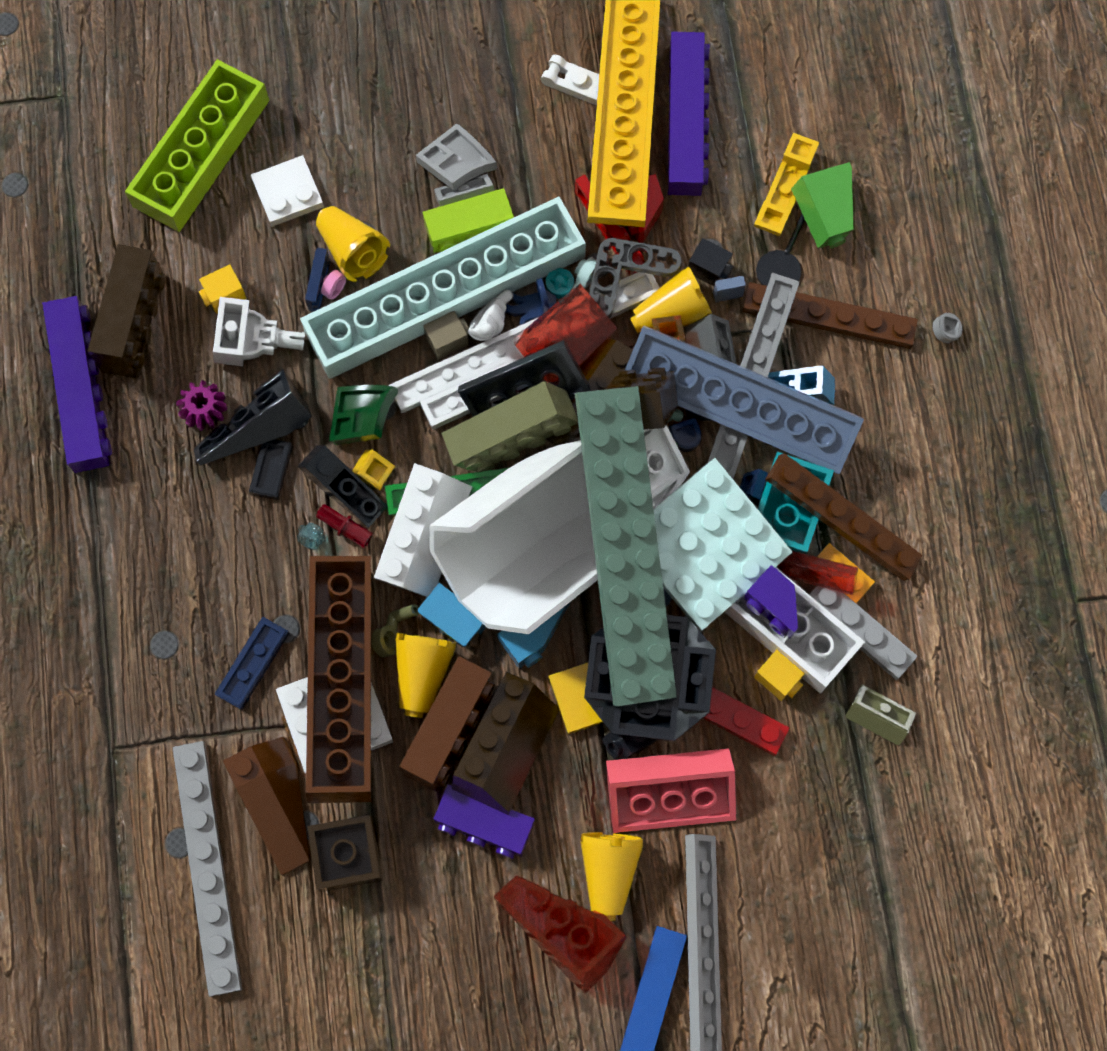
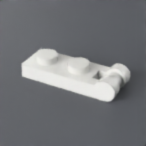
M552 55L548 63L549 69L543 72L540 79L541 82L546 86L597 106L599 74L569 63L559 55ZM559 72L566 75L564 79L557 76Z

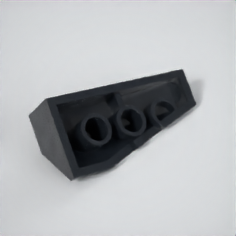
M284 369L253 392L256 398L246 407L239 405L234 410L235 414L227 425H218L194 448L196 462L199 465L288 435L294 430L303 428L308 423L309 419L312 418L309 406Z

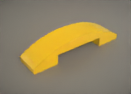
M796 133L792 134L780 167L756 218L754 227L781 236L796 202L791 188L802 176L807 175L819 142Z

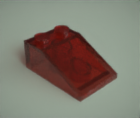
M580 283L518 334L513 341L516 348L526 357L565 340L580 366L617 327ZM553 373L543 376V379L547 382H555L559 378Z

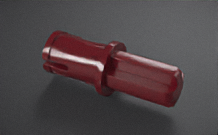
M323 504L316 513L318 519L338 531L337 536H344L361 549H364L372 539L373 533L353 521V517L350 515L346 518L326 504Z

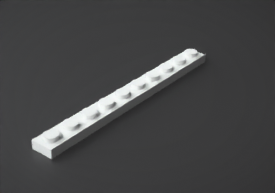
M637 272L620 280L614 312L611 318L637 307L660 288L652 274ZM596 291L595 294H600V302L598 306L593 305V308L596 309L598 315H601L602 310L608 309L604 305L605 295L611 297L612 294H602ZM589 295L390 384L389 386H394L398 389L395 401L401 413L420 406V401L520 355L525 354L529 356L602 323L594 321L589 316L587 311Z

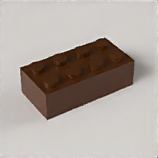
M458 656L399 766L404 776L435 792L438 791L440 786L445 788L453 773L450 770L453 760H460L467 747L465 738L468 732H475L482 718L480 710L483 704L488 706L495 694L496 689H494L495 683L493 682L492 672Z

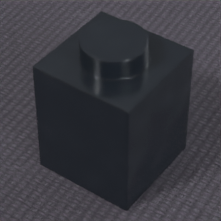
M702 238L689 260L688 267H690L695 277L714 286L716 281L729 278L734 268V265L731 264L733 253Z

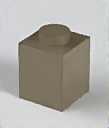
M455 311L423 325L425 337L437 360L468 346L467 335L469 334V327L464 318L459 319Z

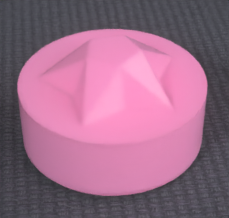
M333 270L329 275H326L323 278L321 294L329 299L336 298L345 286L346 278L338 270Z

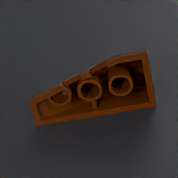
M284 736L250 746L223 760L280 874L283 876L310 862L298 764Z

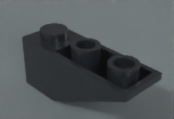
M316 445L297 466L321 490L367 528L388 507L325 445Z

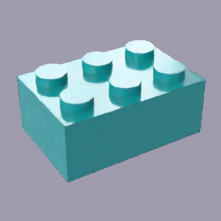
M777 452V453H776L771 468L773 467V465H774L776 459L778 458V456L781 455V454H783V453H780V452ZM789 456L828 486L830 485L834 470ZM766 481L757 509L791 549L792 553L788 557L803 562L808 552L818 518Z

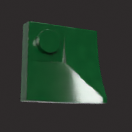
M388 385L337 387L329 442L335 445L381 439L387 413L398 394V389Z

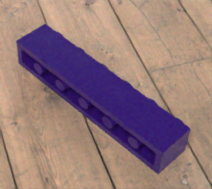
M671 32L669 59L668 195L701 196L703 185H708L709 169L703 168L704 160H708L709 143H704V135H708L709 118H704V110L709 108V93H704V85H709V68H704V61H709L710 45L705 44V32Z
M77 296L43 302L67 465L74 473L109 466L108 456L112 455V449L109 439L105 438L104 429L108 427L105 412L100 410L99 402L103 401L101 386L96 384L95 375H99V368L88 353L92 332L88 331L87 322H91L88 306L82 305Z

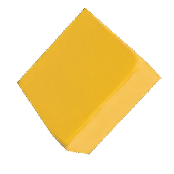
M373 449L365 450L352 472L364 483L377 490H381L395 465Z

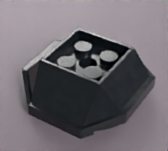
M667 615L677 698L613 706L604 628H601L591 636L584 698L613 735L675 742L709 714L716 649L688 617Z

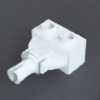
M220 297L213 360L214 363L243 366L244 360L255 359L262 354L273 355L274 349H277V347L303 351L305 332L280 330L277 328V321L266 320L260 313L250 310L249 300Z

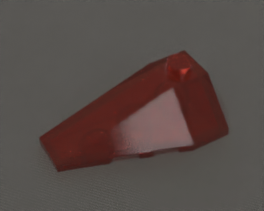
M517 875L494 896V899L584 994L608 972L627 938L604 914L595 910L590 911L579 906L577 902L571 899L566 900L550 893L548 889Z

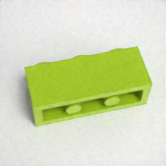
M504 188L422 212L424 225L434 254L514 218Z

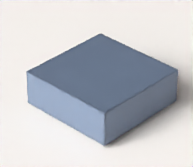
M738 276L716 281L713 290L715 302L743 297L746 286L744 277Z

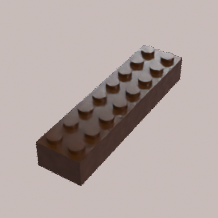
M310 556L306 744L307 803L371 802V556Z

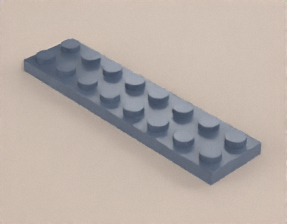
M645 325L641 329L625 370H636V374L648 373L649 369L660 367L665 368L666 372L674 371L678 406L811 463L834 470L837 474H840L864 421V418Z

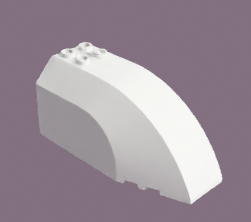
M667 425L665 428L644 430L653 509L678 489L690 473ZM581 440L546 449L522 460L498 475L430 525V552L458 601L489 629L530 634L598 580Z

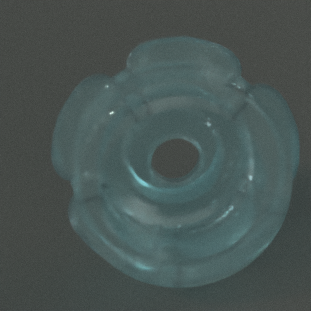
M314 523L299 526L297 540L304 547L316 550L325 541L323 529Z

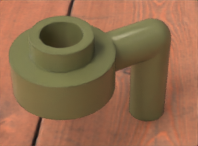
M412 604L390 612L385 626L373 631L371 644L374 651L380 657L385 658L396 654V636L399 633L397 631L398 623L418 616V605Z

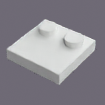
M303 155L251 174L252 181L271 227L324 207Z

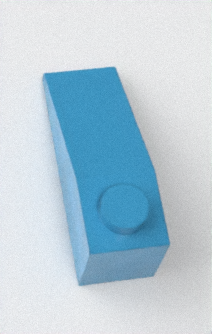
M824 366L769 372L768 378L834 405L835 377Z
M571 602L530 634L509 631L498 633L499 642L519 669L524 665L529 668L541 660L542 656L540 654L545 651Z

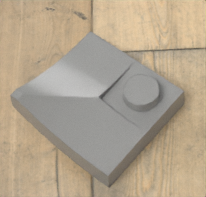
M455 124L416 154L418 164L454 191L469 180L497 169L496 161L486 149L458 124Z

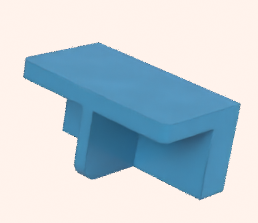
M438 583L418 608V613L439 628L442 635H448L462 647H466L477 632L481 635L486 628L458 601L454 593Z

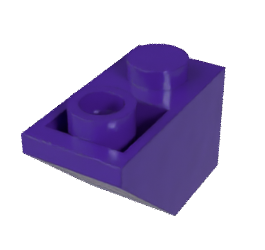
M771 565L747 590L744 599L747 601V607L758 616L762 614L770 621L769 626L780 636L786 635L791 639L798 629L795 585Z

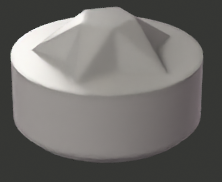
M944 313L934 320L933 332L939 341L950 343L961 336L962 324L956 315Z

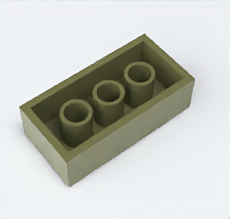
M543 381L441 434L454 466L482 472L494 469V464L502 460L509 461L520 456V451L528 447L533 449L543 445L546 442L545 439L552 435L560 436L568 433L571 430V426L578 423V418L567 390Z

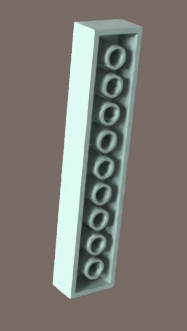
M557 197L300 318L304 332L325 373L331 379L424 335L423 325L452 311H455L459 318L487 305L504 290L508 289L514 292L535 282L536 279L547 276L549 272L557 268H564L585 258L586 242L561 198Z

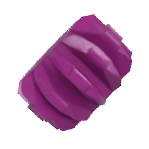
M202 380L199 387H196L194 383L190 382L189 387L191 390L189 392L181 390L180 394L184 399L177 400L176 403L178 408L181 409L178 413L179 417L186 420L185 423L190 428L196 425L198 430L203 431L205 424H208L210 428L214 429L215 424L213 421L215 419L223 421L224 417L220 412L227 411L228 409L227 404L223 402L226 399L224 392H218L219 388L214 383L208 387L206 381ZM205 402L207 403L206 406L203 404V407H204V408H201V409H198V408H197L198 405H199L200 407H202V406H201V403H205Z

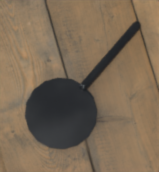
M803 214L799 218L785 251H770L764 254L758 261L756 274L761 285L768 286L772 273L797 281L800 280L802 272L800 263L790 252L805 221Z

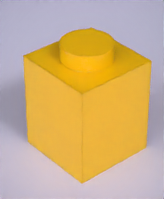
M230 264L199 279L203 289L198 292L206 307L212 305L216 314L218 313L220 297L247 299Z
M776 649L756 672L754 678L782 701L787 695L793 698L804 684L800 680L805 673Z

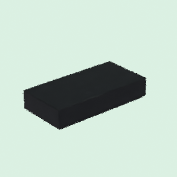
M274 439L261 444L249 488L250 495L279 500L293 448L291 442Z

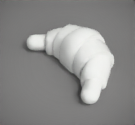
M504 290L478 312L470 323L468 330L471 337L479 341H488L501 333L504 327V314L507 309L505 304L512 299V291Z

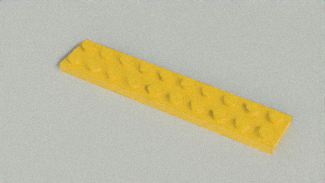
M660 0L605 1L587 223L645 227Z

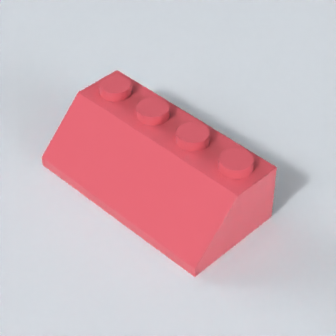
M729 748L606 761L613 833L736 820L735 769Z

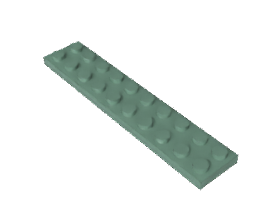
M635 386L578 392L575 394L613 706L677 698L639 388Z

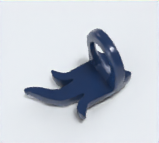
M542 278L536 279L537 293L523 297L513 293V300L518 305L511 306L505 304L507 307L505 313L514 317H521L520 325L559 308V305L556 304V296L545 289Z

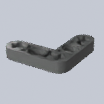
M616 238L604 240L598 250L587 301L589 316L596 322H605L612 317L622 269L672 277L679 273L682 267L680 254L676 250L667 247ZM611 246H615L616 251L619 253V255L615 254L613 256V267L607 266L608 254L605 252V250L609 251ZM642 250L648 254L646 263L638 265L632 261V256L636 251ZM653 253H658L657 260L666 261L668 256L673 257V262L676 265H671L670 269H665L664 263L655 261L656 267H651L653 264ZM609 273L614 276V282L610 287H602L598 284V279L602 274ZM596 291L602 294H612L611 297L605 295L604 305L608 309L602 310L601 315H598L596 309L593 308V305L598 306L600 302V294H595Z

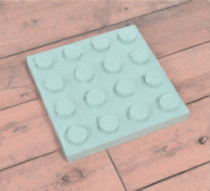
M716 458L709 461L653 509L663 587L699 631L705 629L743 596L771 565L776 567L792 553L791 549Z

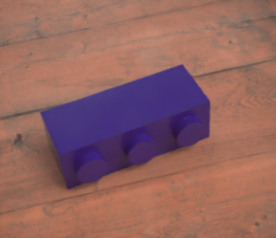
M448 784L433 818L434 822L439 824L438 830L455 836L456 832L467 835V842L484 848L485 843L497 847L495 853L509 859H513L514 855L522 857L535 823V819L512 809L509 815L452 790V786Z

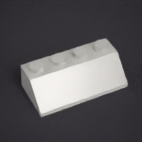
M414 463L374 578L428 597L438 585L442 574L441 569L430 552V525L467 499L472 486L444 473Z

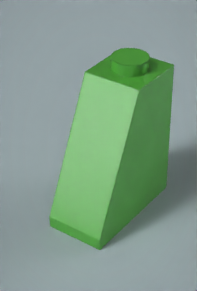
M850 162L804 175L791 188L818 249L828 245L830 248L842 245L846 242L845 238L853 230L852 166Z

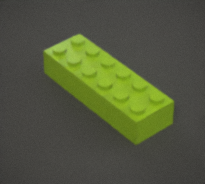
M217 59L125 190V194L132 207L180 232L270 101L265 84Z

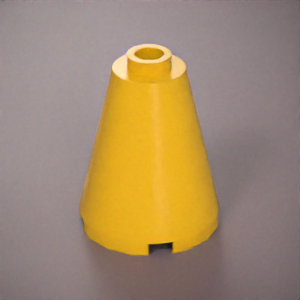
M335 206L324 208L319 212L316 226L341 273L347 280L357 282L356 278L361 276L367 279L383 266L388 258V255L385 253L387 246L390 248V242L385 235Z
M687 267L633 310L635 316L630 319L637 333L641 332L644 325L656 331L664 332L688 326L712 314L695 276L690 267Z
M397 633L396 656L399 708L405 709L406 716L423 718V713L429 712L456 650V642Z
M603 832L582 833L580 842L591 912L597 914V919L615 921L617 915L623 914L643 848V839L638 836L613 833V835H603Z

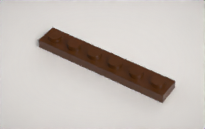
M749 282L742 312L758 315L767 289L766 285ZM796 292L786 322L911 349L918 319Z
M784 453L778 456L765 479L767 482L901 580H910L922 557L921 553Z

